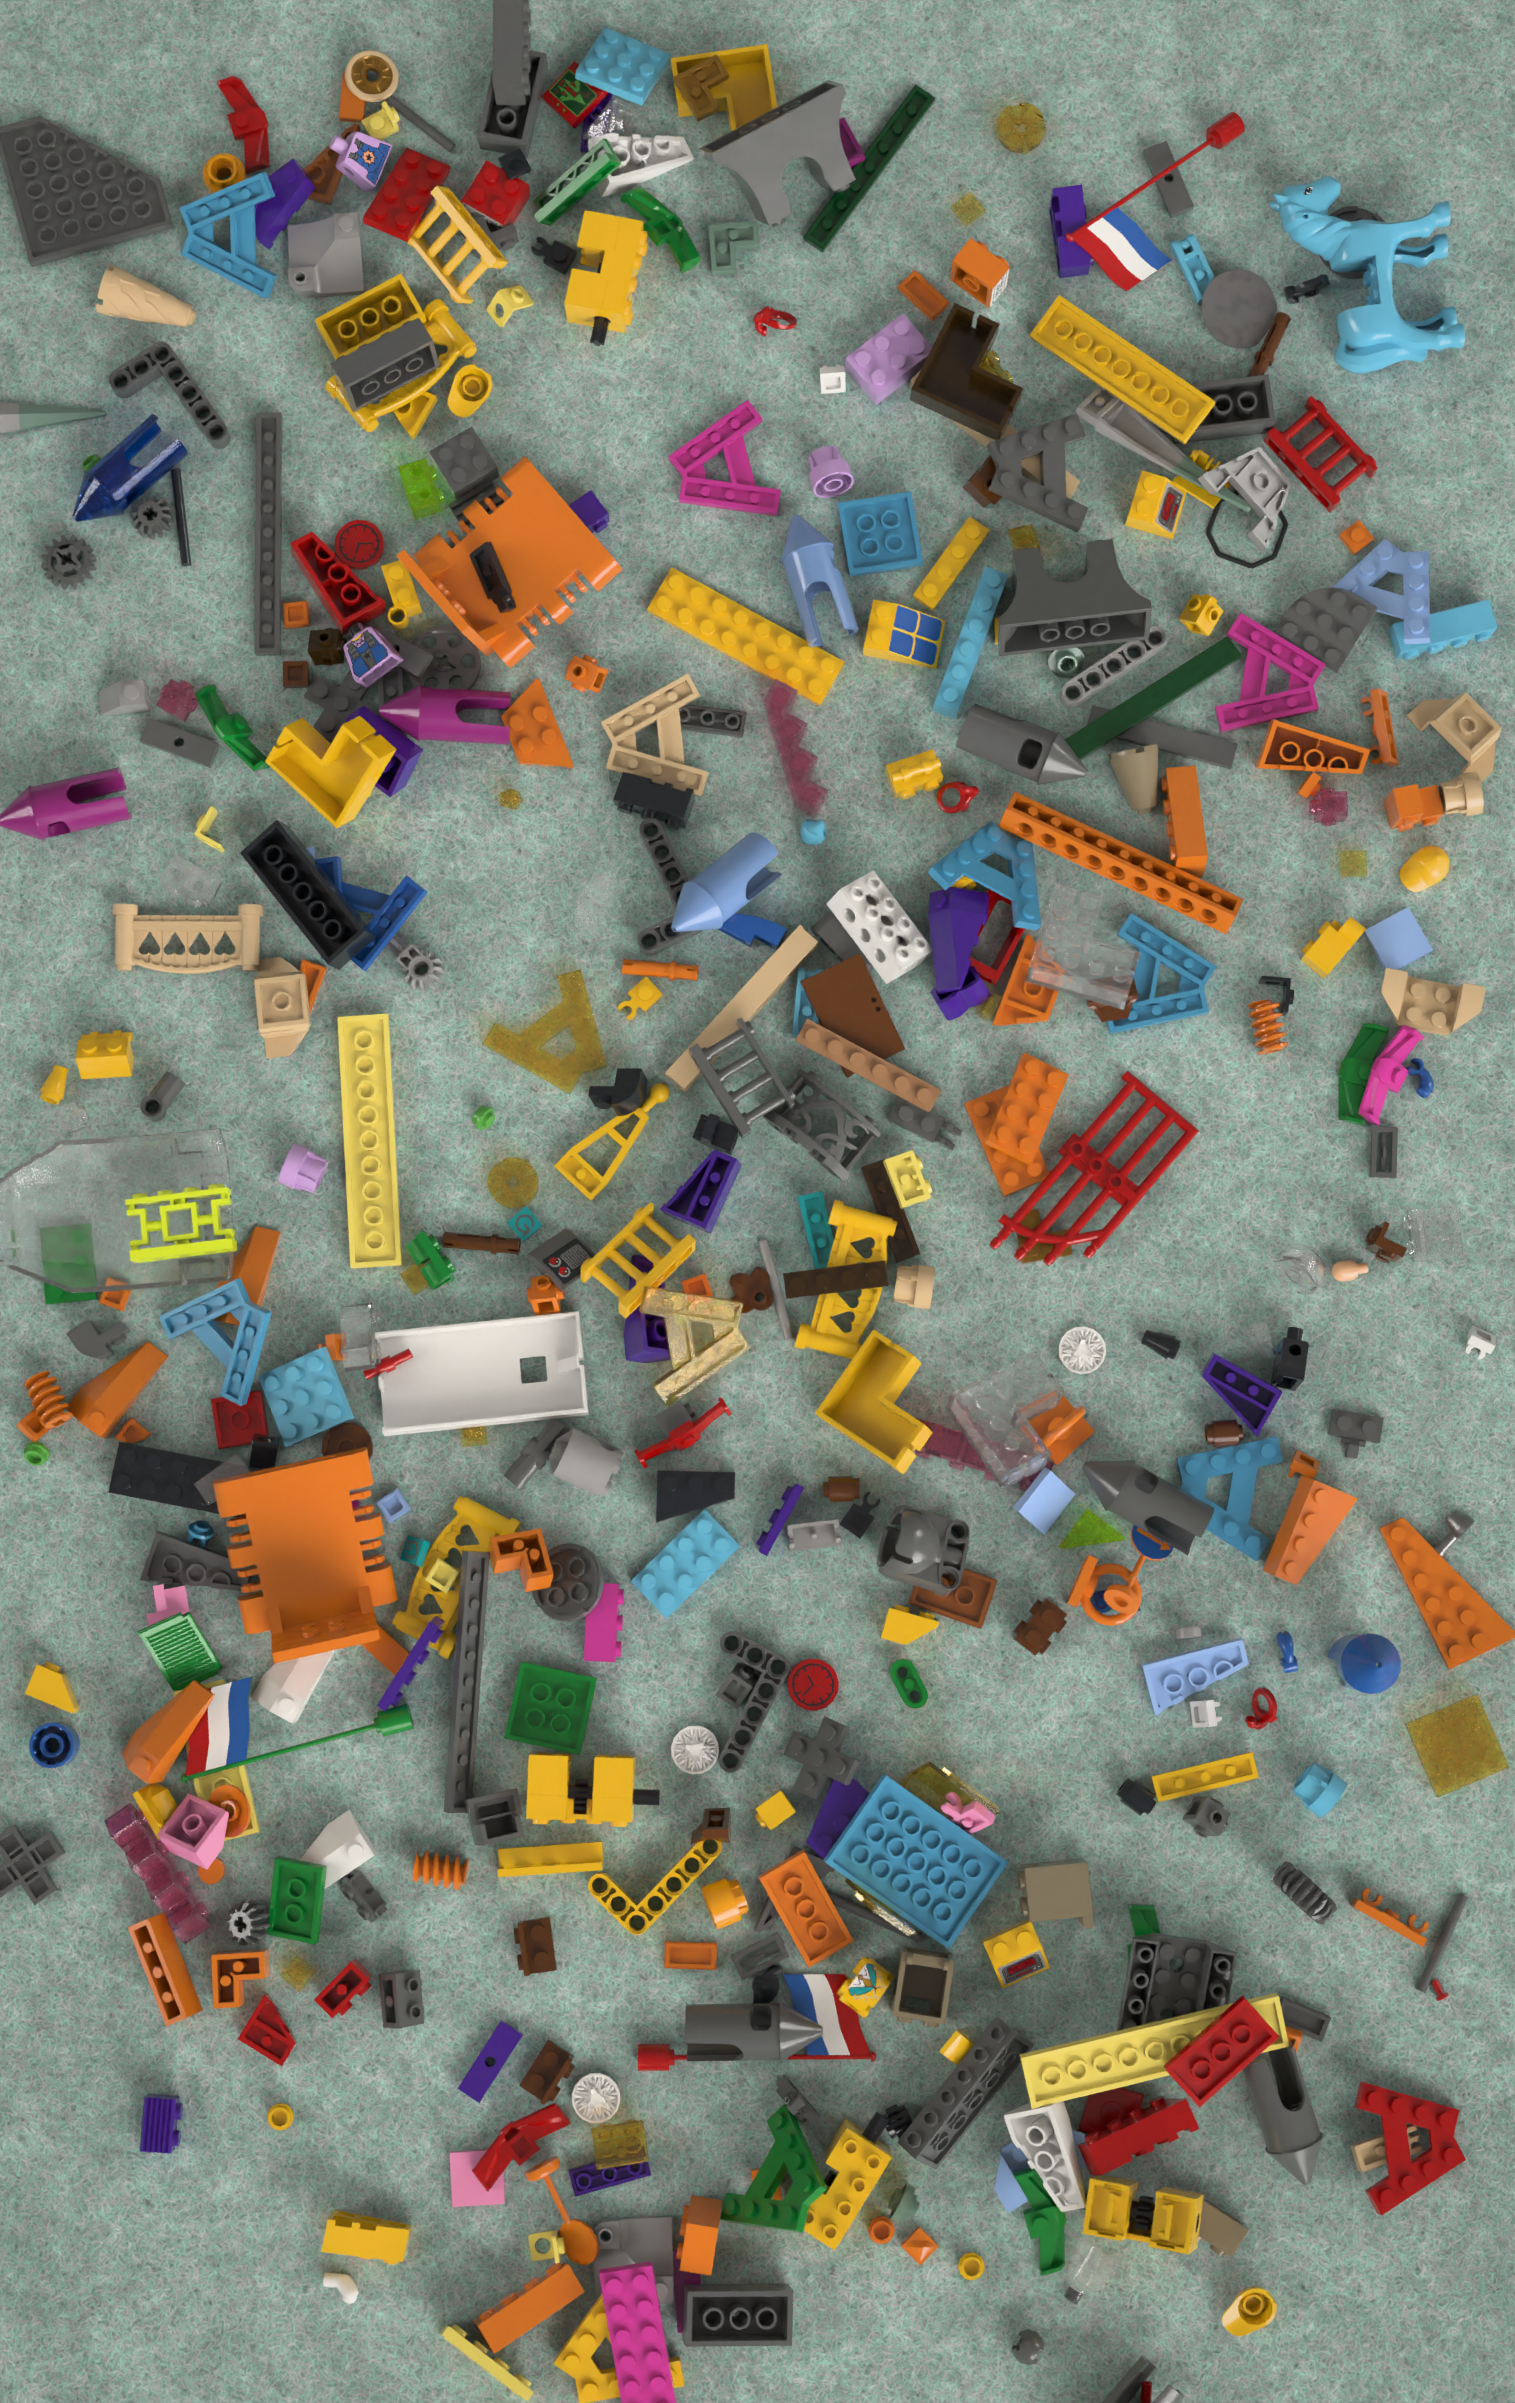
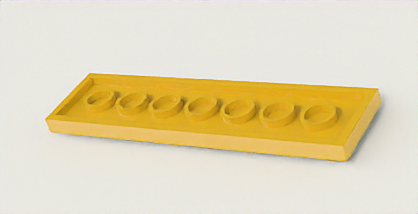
M1058 295L1029 335L1039 345L1183 444H1186L1216 404L1213 399L1060 295Z
M672 567L647 608V612L819 706H821L845 664L841 659L817 646L810 647L806 640Z

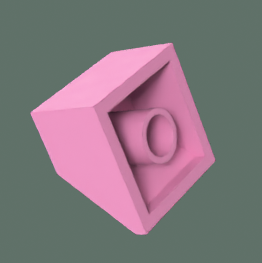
M188 1793L157 1835L169 1852L208 1869L223 1849L229 1813Z

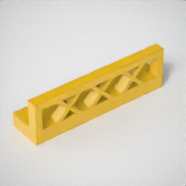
M602 1841L498 1849V1877L597 1871L604 1868Z

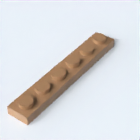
M806 1019L795 1040L927 1112L931 1111L941 1092L940 1089L809 1019Z

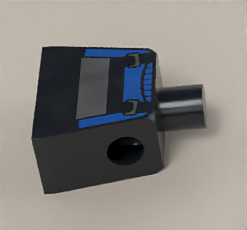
M1288 1327L1286 1338H1283L1277 1346L1270 1382L1275 1387L1295 1391L1304 1381L1309 1343L1302 1341L1303 1330L1301 1328Z

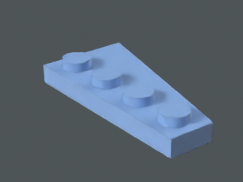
M1237 1638L1141 1664L1154 1715L1156 1716L1173 1704L1176 1705L1189 1695L1207 1688L1209 1684L1221 1680L1249 1665L1243 1639Z

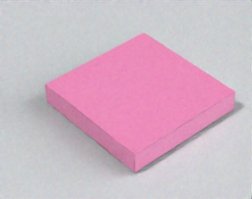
M488 2149L450 2151L452 2207L505 2204L504 2172L488 2192L472 2172Z

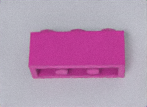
M604 1583L599 1602L586 1615L584 1661L616 1662V1657H621L622 1641H617V1631H622L623 1615H618L619 1605L624 1604V1589H619L620 1584Z

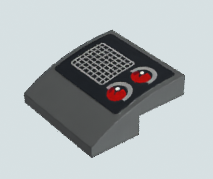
M567 1228L527 1254V1257L541 1275L546 1273L560 1292L581 1278V1265L587 1258L595 1256L592 1250Z

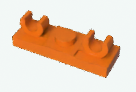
M1379 688L1370 690L1371 697L1362 698L1361 703H1371L1370 710L1363 712V715L1374 718L1372 731L1379 741V746L1372 745L1369 747L1371 752L1379 751V757L1371 760V763L1374 765L1385 764L1390 767L1399 765L1387 692Z
M1367 1887L1361 1892L1362 1900L1353 1897L1350 1903L1352 1907L1424 1947L1427 1938L1421 1936L1420 1933H1424L1428 1929V1922L1423 1921L1420 1927L1415 1928L1414 1920L1417 1916L1411 1914L1407 1918L1408 1926L1398 1921L1400 1915L1388 1908L1384 1912L1375 1908V1906L1382 1902L1383 1897L1377 1894L1375 1900L1369 1901L1367 1896L1370 1889Z

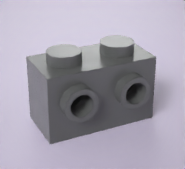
M399 1970L379 1974L383 2028H404L423 2024L424 2006L420 1970Z

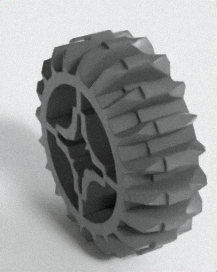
M1284 1862L1272 1875L1271 1879L1276 1887L1316 1923L1324 1925L1337 1910L1336 1904L1292 1863Z

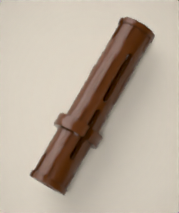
M1283 312L1276 314L1262 347L1254 356L1255 361L1247 377L1265 375L1268 367L1272 365L1274 353L1291 321L1289 315Z
M444 1232L443 1248L487 1251L495 1255L497 1252L516 1255L520 1253V1238L498 1237V1234H492V1236Z

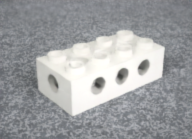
M874 870L841 888L827 903V906L886 984L920 965L932 953V947Z

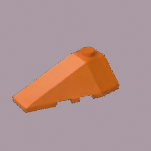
M255 1226L215 1289L241 1278L250 1301L262 1306L281 1232ZM230 1312L213 1319V1321L238 1327L240 1324Z
M147 1341L82 1386L69 1402L67 1411L72 1412L73 1416L96 1435L106 1439L168 1356Z
M192 1681L133 1733L122 1751L127 1768L146 1784L162 1782L215 1694L198 1681Z

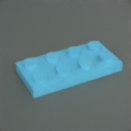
M704 1509L631 1582L665 1618H668L740 1545Z

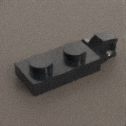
M485 542L470 553L469 556L487 598L492 599L500 613L511 612L516 608L514 597L511 595L510 584L492 543Z

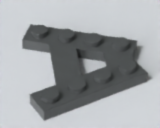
M1077 413L989 442L987 445L996 467L988 488L989 491L1075 532L1080 530L1088 511V507L1066 497L1065 446L1081 441L1086 437ZM1040 454L1041 485L1022 476L1021 460Z

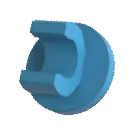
M205 1521L193 1522L188 1527L190 1535L187 1541L193 1542L195 1538L201 1540L200 1546L205 1547L209 1539L212 1538L214 1530Z

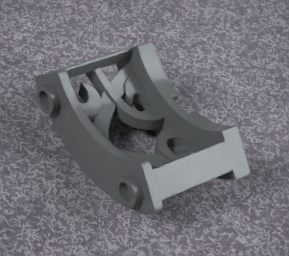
M799 1069L797 1071L798 1076L789 1087L795 1097L798 1096L806 1085L813 1090V1094L806 1096L803 1091L802 1099L805 1103L800 1104L795 1099L793 1100L795 1107L785 1113L784 1111L788 1107L783 1103L762 1117L775 1130L785 1135L795 1144L800 1143L801 1146L809 1150L808 1154L830 1174L845 1182L851 1175L849 1173L850 1169L872 1142L882 1135L876 1129L878 1124L867 1115L863 1117L850 1104L822 1084V1079L813 1071L806 1073ZM820 1093L829 1100H818ZM815 1109L833 1110L837 1120L838 1136L832 1133H822L811 1139L808 1136L811 1130V1118L807 1111ZM844 1112L852 1119L846 1122ZM799 1114H802L806 1121L804 1127H797L795 1124L797 1120H801V1117L798 1116ZM858 1126L864 1130L865 1134L854 1146L846 1141V1136L852 1139L857 1138L858 1135L852 1132V1128ZM825 1139H830L837 1142L835 1146V1144L830 1142L831 1147L825 1149L822 1146V1142ZM846 1147L851 1151L840 1164L844 1149Z

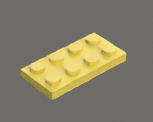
M453 2324L452 2327L445 2325L439 2335L520 2398L525 2401L530 2399L534 2392L529 2389L532 2383L520 2374H516L515 2377L508 2372L510 2369L509 2365L500 2358L495 2357L492 2360L488 2357L487 2353L489 2350L478 2341H474L471 2344L465 2339L468 2334L456 2324Z

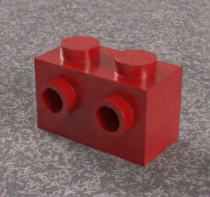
M354 1958L314 2001L331 2018L335 2017L338 2013L343 2016L353 2006L350 2000L356 1994L361 1997L372 1986L369 1981L373 1978V1975Z

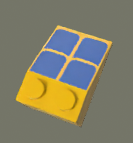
M873 599L863 655L936 669L946 621L900 604Z

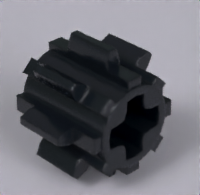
M897 2104L885 2109L887 2114L884 2116L889 2119L885 2128L891 2139L897 2136L900 2139L913 2121L905 2105L898 2108Z

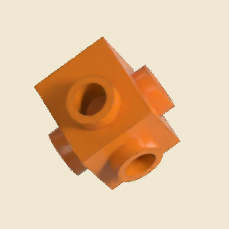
M584 654L583 658L574 656L568 663L564 679L573 682L571 687L585 693L586 689L600 693L609 670L598 666L597 659Z
M548 1275L531 1277V1288H527V1299L529 1303H532L535 1316L561 1313V1299H565V1291L560 1292Z

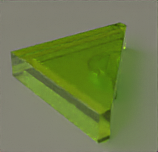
M1085 1509L1058 1547L1064 1549L1123 1541L1125 1537L1090 1510Z

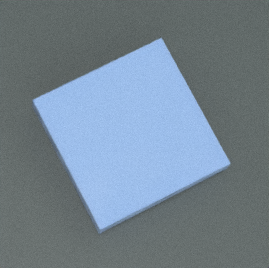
M1409 907L1363 932L1384 970L1385 968L1399 970L1433 951Z
M1044 1467L1013 1508L1038 1531L1045 1534L1075 1496V1493L1052 1471Z

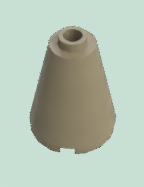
M1158 744L1108 754L1109 761L1132 811L1137 810L1138 815L1153 812L1152 807L1157 806Z

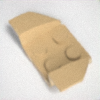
M1467 692L1455 696L1453 699L1423 700L1406 716L1421 732L1431 724L1469 762L1461 770L1462 773L1476 771L1480 782H1482L1493 772L1495 743L1502 727Z
M282 957L261 959L260 966L258 967V976L254 978L258 1028L265 1041L266 1059L291 1056L309 1031V1026L311 1025L306 975Z
M1385 968L1381 994L1394 1015L1397 1027L1407 1025L1417 1031L1448 1036L1482 1011L1486 987L1468 983L1454 986L1408 977V972Z

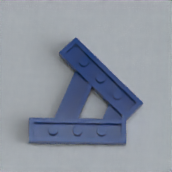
M340 857L315 859L355 910L375 915L369 922L368 927L376 935V938L351 959L362 970L367 971L428 892L407 875L391 895L347 884L342 881Z

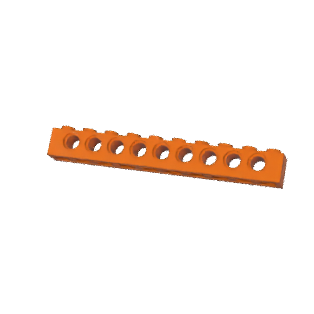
M1014 792L998 826L1224 934H1227L1244 900L1017 792Z

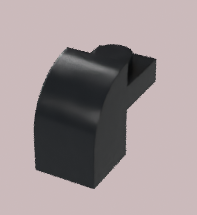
M617 1068L614 1086H590L588 1095L595 1107L600 1109L613 1107L617 1116H624L634 1112L643 1103L648 1080L641 1068Z
M710 1113L709 1116L701 1114L692 1138L708 1147L731 1155L739 1133L733 1125L720 1121L719 1116Z

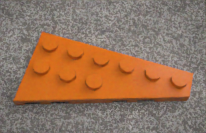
M1403 1517L1378 1528L1448 1669H1452L1515 1638V1631Z

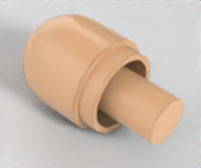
M1351 1260L1339 1261L1333 1265L1331 1273L1337 1281H1349L1357 1278L1358 1274L1367 1273L1368 1266L1367 1263L1356 1264L1355 1261Z

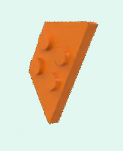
M539 678L535 679L501 716L504 726L510 727V742L519 764H537L546 767L560 766L571 769L574 767L543 686Z
M1027 934L993 1021L992 1025L995 1027L1047 1022L1066 973L1058 964L1051 960V957L1045 950L1043 951L1034 942L1031 935Z

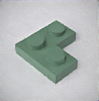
M757 221L708 225L712 275L736 274L735 250L759 248Z

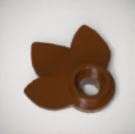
M757 1266L752 1271L751 1276L744 1273L732 1275L730 1277V1285L736 1295L728 1302L730 1309L743 1314L749 1313L753 1309L758 1311L767 1310L774 1301L773 1292L769 1288L770 1277L768 1273ZM763 1293L764 1299L758 1302L757 1296Z

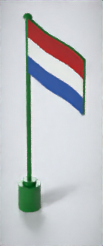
M252 1677L212 1687L208 1690L215 1694L189 1737L186 1774L181 1775V1781L187 1783V1780L376 1729L377 1733L382 1732L383 1737L414 1729L411 1711L408 1703L389 1708L386 1711H378V1717L373 1718L374 1724L247 1758L250 1737L249 1691Z

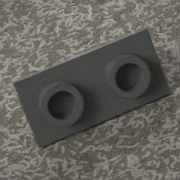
M354 1869L347 1875L350 1880L345 1876L339 1882L342 1886L340 1889L343 1895L349 1900L353 1899L358 1906L356 1908L357 1912L364 1920H369L372 1923L378 1918L375 1913L381 1916L388 1910L385 1907L386 1902L376 1890L367 1896L365 1891L372 1885L361 1871L358 1872Z

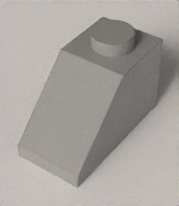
M143 679L121 681L100 690V715L109 716L151 711L148 685Z

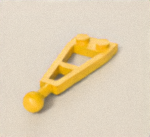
M663 1083L654 1084L650 1089V1096L638 1109L628 1115L616 1116L573 1146L554 1165V1168L592 1202L609 1184L649 1121L650 1117L647 1113L656 1103H663L669 1098V1088ZM632 1115H635L639 1121L626 1140L614 1128ZM607 1134L622 1148L602 1177L579 1153Z

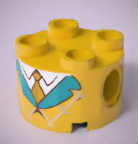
M863 1956L852 1970V1973L855 1974L854 1978L851 1980L848 1977L836 1994L840 1996V2001L865 2019L870 2013L869 2010L876 2005L895 1976L871 1957L867 1959Z

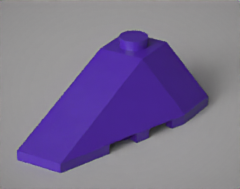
M955 887L930 893L928 916L936 989L939 994L962 988L971 963L969 959L973 946H977L980 939L977 936L981 925H985L988 917L989 895L987 893Z
M634 1254L631 1258V1264L642 1273L646 1272L648 1274L654 1268V1264L645 1256ZM631 1276L629 1278V1290L636 1285V1280ZM664 1282L625 1319L624 1345L627 1361L653 1363L685 1357L683 1332L681 1326L675 1323L672 1314L674 1307L672 1302L668 1303L664 1293L666 1287Z

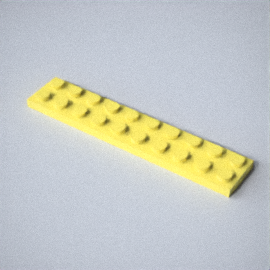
M373 1014L337 1017L350 1268L402 1266L389 1015Z
M1273 1993L1248 1999L1249 2003L1279 2035V2038L1262 2053L1289 2047L1278 1994ZM1233 2003L1019 2054L1031 2108L1169 2076L1170 2074L1164 2069L1163 2065Z

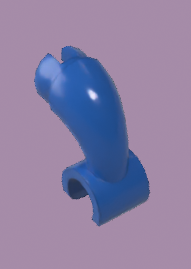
M1414 1058L1411 1060V1063L1416 1065L1417 1070L1411 1066L1406 1067V1069L1409 1071L1408 1075H1419L1420 1083L1416 1092L1420 1097L1426 1098L1433 1091V1079L1424 1068L1423 1061L1419 1058Z
M1285 1631V1634L1279 1632L1277 1642L1284 1658L1280 1659L1281 1666L1284 1668L1285 1673L1298 1671L1297 1659L1294 1656L1293 1638L1287 1631Z

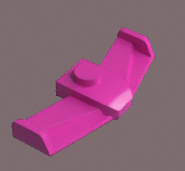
M1402 1025L1380 1056L1376 1058L1358 1113L1376 1126L1380 1125L1379 1117L1388 1090L1398 1093L1409 1072L1401 1064L1419 1040L1422 1041L1424 1039V1036L1416 1029L1407 1025Z

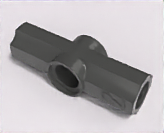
M551 1419L542 1431L526 1444L520 1452V1457L503 1476L521 1490L535 1472L541 1470L546 1461L550 1460L549 1455L556 1439L570 1430L557 1419Z

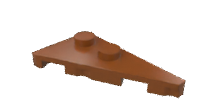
M354 123L351 127L341 133L342 138L346 140L348 135L355 131L360 132L359 124ZM329 146L315 158L312 164L304 168L316 187L308 199L331 205L343 175L336 168L340 154L330 149Z

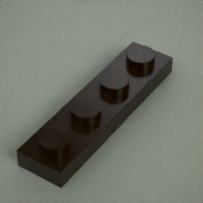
M885 1159L861 1167V1171L877 1214L893 1218V1221H897L894 1236L889 1235L887 1240L895 1262L899 1263L920 1255V1251L904 1208H900L883 1163Z
M885 1261L783 1273L786 1299L888 1286Z

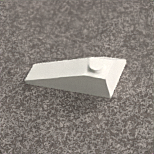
M608 133L588 140V149L590 151L603 138L607 139L622 163L596 186L601 197L627 190L694 159L684 137L656 135L655 138L640 137V134H632L631 137L619 136L618 133ZM605 149L598 153V158L606 152Z
M348 1810L327 1824L300 1860L327 1866L326 1889L378 1854L351 1810Z

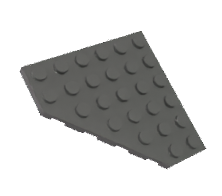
M42 116L0 127V157L31 267L174 228L159 178L140 171L138 167L110 155L108 151L93 143L89 144L80 139L76 134L62 127H57Z

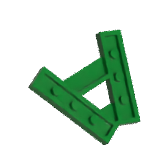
M786 2104L782 2105L767 2120L775 2142L745 2195L726 2193L720 2216L721 2220L803 2233L809 2206L828 2189L795 2115H792L786 2108ZM789 2171L793 2183L784 2200L772 2199L785 2174Z

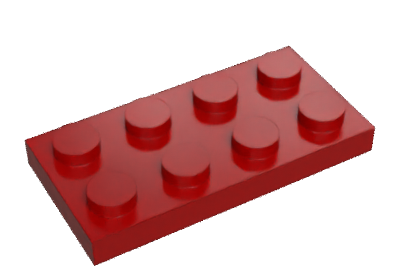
M406 147L364 214L363 223L408 242L435 199L431 194L432 190L436 186L444 184L450 173V166Z
M1242 1995L1163 2067L1200 2108L1277 2040L1279 2035Z

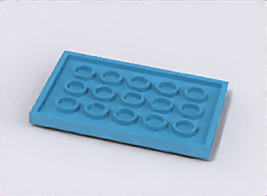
M885 1774L881 1776L823 1860L826 1864L948 1949L1008 1864V1861Z

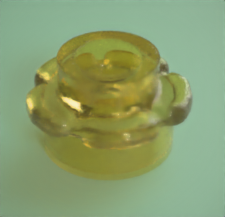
M506 789L505 792L499 793V804L505 808L517 810L520 803H523V799L519 797L520 793L513 789Z

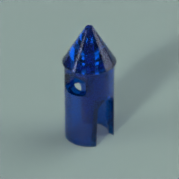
M151 414L91 469L84 472L72 515L76 522L124 515V511L128 509L131 503L147 492L188 455L186 448L177 438L144 466L137 467L130 464L131 460L161 432V428L156 422L159 420L156 415Z

